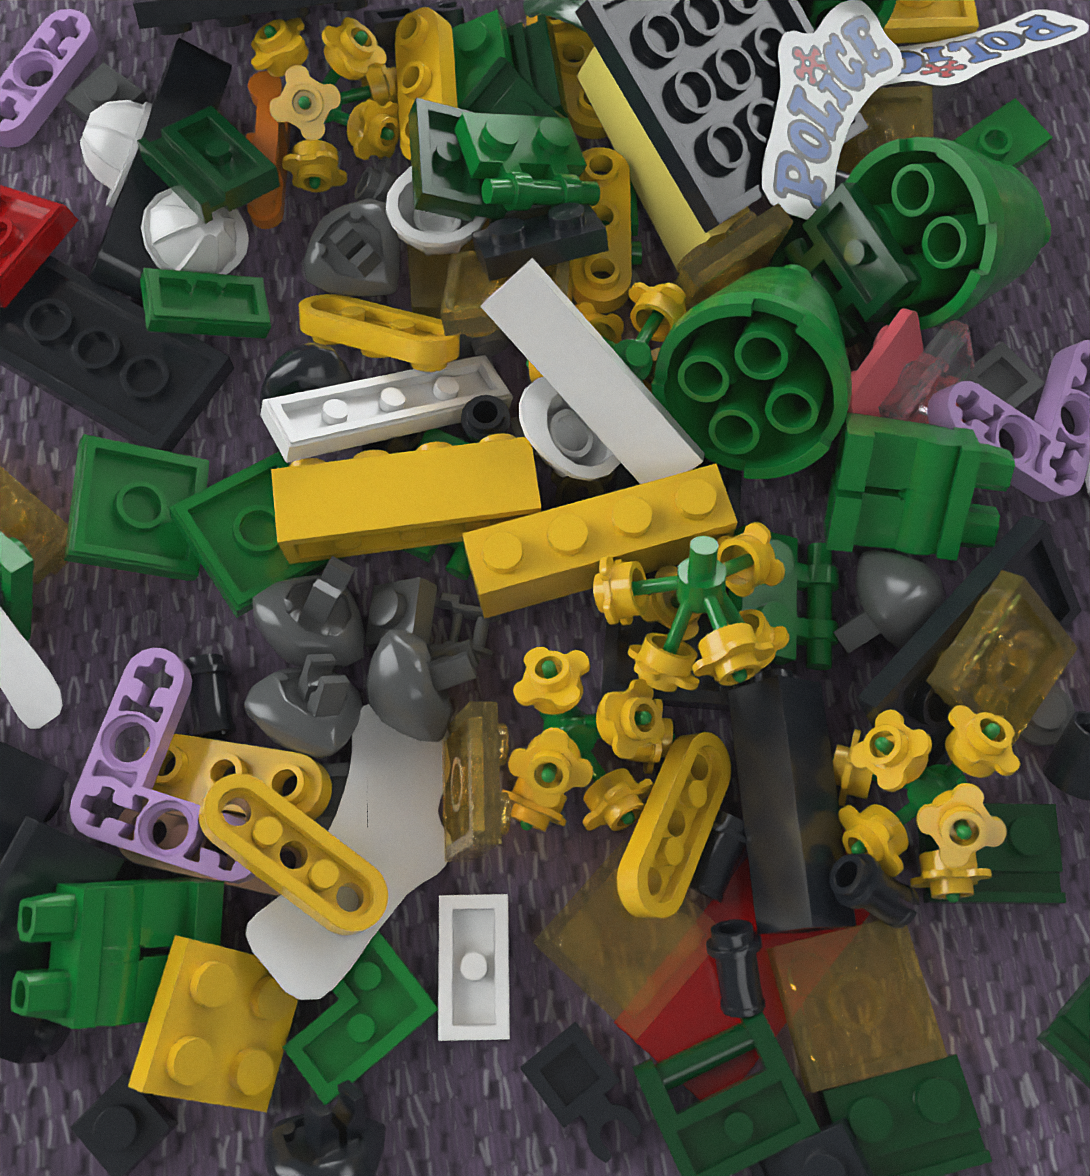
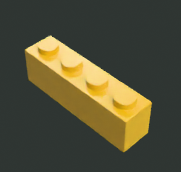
M493 434L483 438L479 443L456 446L447 442H430L421 445L416 451L389 454L382 450H367L356 454L353 459L325 462L317 458H305L292 462L289 467L271 469L277 542L289 564L331 559L332 556L340 558L462 542V533L541 512L532 445L526 437L516 438L511 434Z
M712 464L462 533L467 561L485 619L592 589L594 577L597 573H600L599 564L602 557L611 556L613 561L616 559H624L626 562L638 561L644 573L659 570L667 565H678L683 560L689 558L690 542L692 539L698 536H709L717 541L720 536L725 534L733 536L738 522L717 464Z

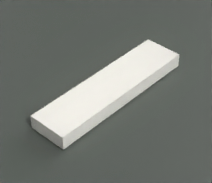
M533 258L480 306L640 484L691 471L703 462L705 453Z
M481 355L449 362L447 367L440 371L424 372L412 369L265 399L262 402L260 416L287 463L460 423L462 409L474 397L480 395L495 396L503 400L509 408L513 396L487 356Z

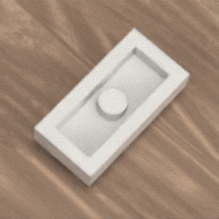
M508 894L439 895L438 1041L510 1039Z

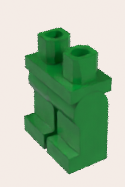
M847 412L840 431L834 462L835 473H832L823 521L826 550L852 552L853 545L896 549L914 555L936 554L939 559L957 561L960 547L993 548L1000 520L997 507L971 504L974 488L1007 491L1010 487L1015 467V460L1010 450L979 443L973 429L953 427L952 430L936 425Z
M180 877L84 884L60 883L56 884L55 893L22 899L19 904L17 927L20 940L26 942L51 941L49 969L17 971L12 984V1011L23 1016L47 1019L71 1029L148 1022L170 949L141 951V947H171L175 935L220 946L224 881Z

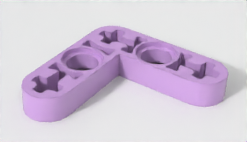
M63 9L48 16L0 77V116L7 118L0 122V146L11 148L27 143L37 133L94 57L98 49V40L87 16L80 11ZM39 71L53 73L51 80L42 86L32 87L26 85L29 77ZM17 114L18 117L14 121L10 120Z
M1090 340L1081 341L1055 354L1034 421L979 384L972 381H961L932 395L927 408L929 424L952 430L953 427L973 429L979 443L1001 448L999 431L1003 428L1011 435L1015 446L1013 455L1015 467L1010 483L1012 486L1040 502L1054 501L1074 495L1081 489L1090 462ZM1062 407H1065L1073 417L1075 425L1073 434H1070L1062 424Z
M153 647L142 650L132 657L123 672L78 781L69 809L72 823L79 832L90 838L202 875L237 884L251 881L256 875L237 861L234 863L231 871L226 870L227 857L220 853L201 847L200 861H192V857L204 841L205 835L199 823L200 805L152 790L190 695L192 677L185 663L167 649ZM163 665H166L165 672L173 678V683L169 689L158 687L149 705L156 712L162 713L159 721L155 722L140 712L129 711L133 702L146 709L152 689L143 683L144 677L148 672L158 674ZM128 727H145L150 736V745L146 754L137 761L122 762L117 756L115 749L118 736ZM112 791H115L113 794V802L140 814L137 817L135 826L113 818H105L100 828H98L100 816L97 813L91 812L92 804L96 799L107 800ZM148 799L149 802L142 809V800ZM172 810L180 811L188 821L187 837L176 848L169 850L161 849L153 838L154 824L158 817L165 812ZM223 813L225 820L233 826H241L246 822L241 818ZM134 830V840L130 841L128 836Z

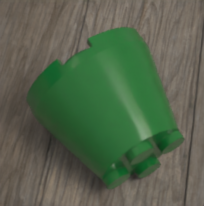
M913 137L887 142L864 157L846 180V182L859 185L922 278V281L881 320L873 321L874 323L882 321L890 325L902 308H906L918 313L921 330L949 324L1026 272L1033 264L1040 249L1048 243L1051 236V224L1045 216L1041 196L1034 184L1015 167L1002 164L948 139Z
M790 264L784 267H767L749 272L695 305L677 320L660 348L655 366V378L651 383L652 394L705 453V458L722 466L744 471V478L746 479L777 478L793 474L808 467L830 449L832 441L839 433L845 421L852 394L851 371L839 315L833 299L826 289L812 278L809 271L800 265Z

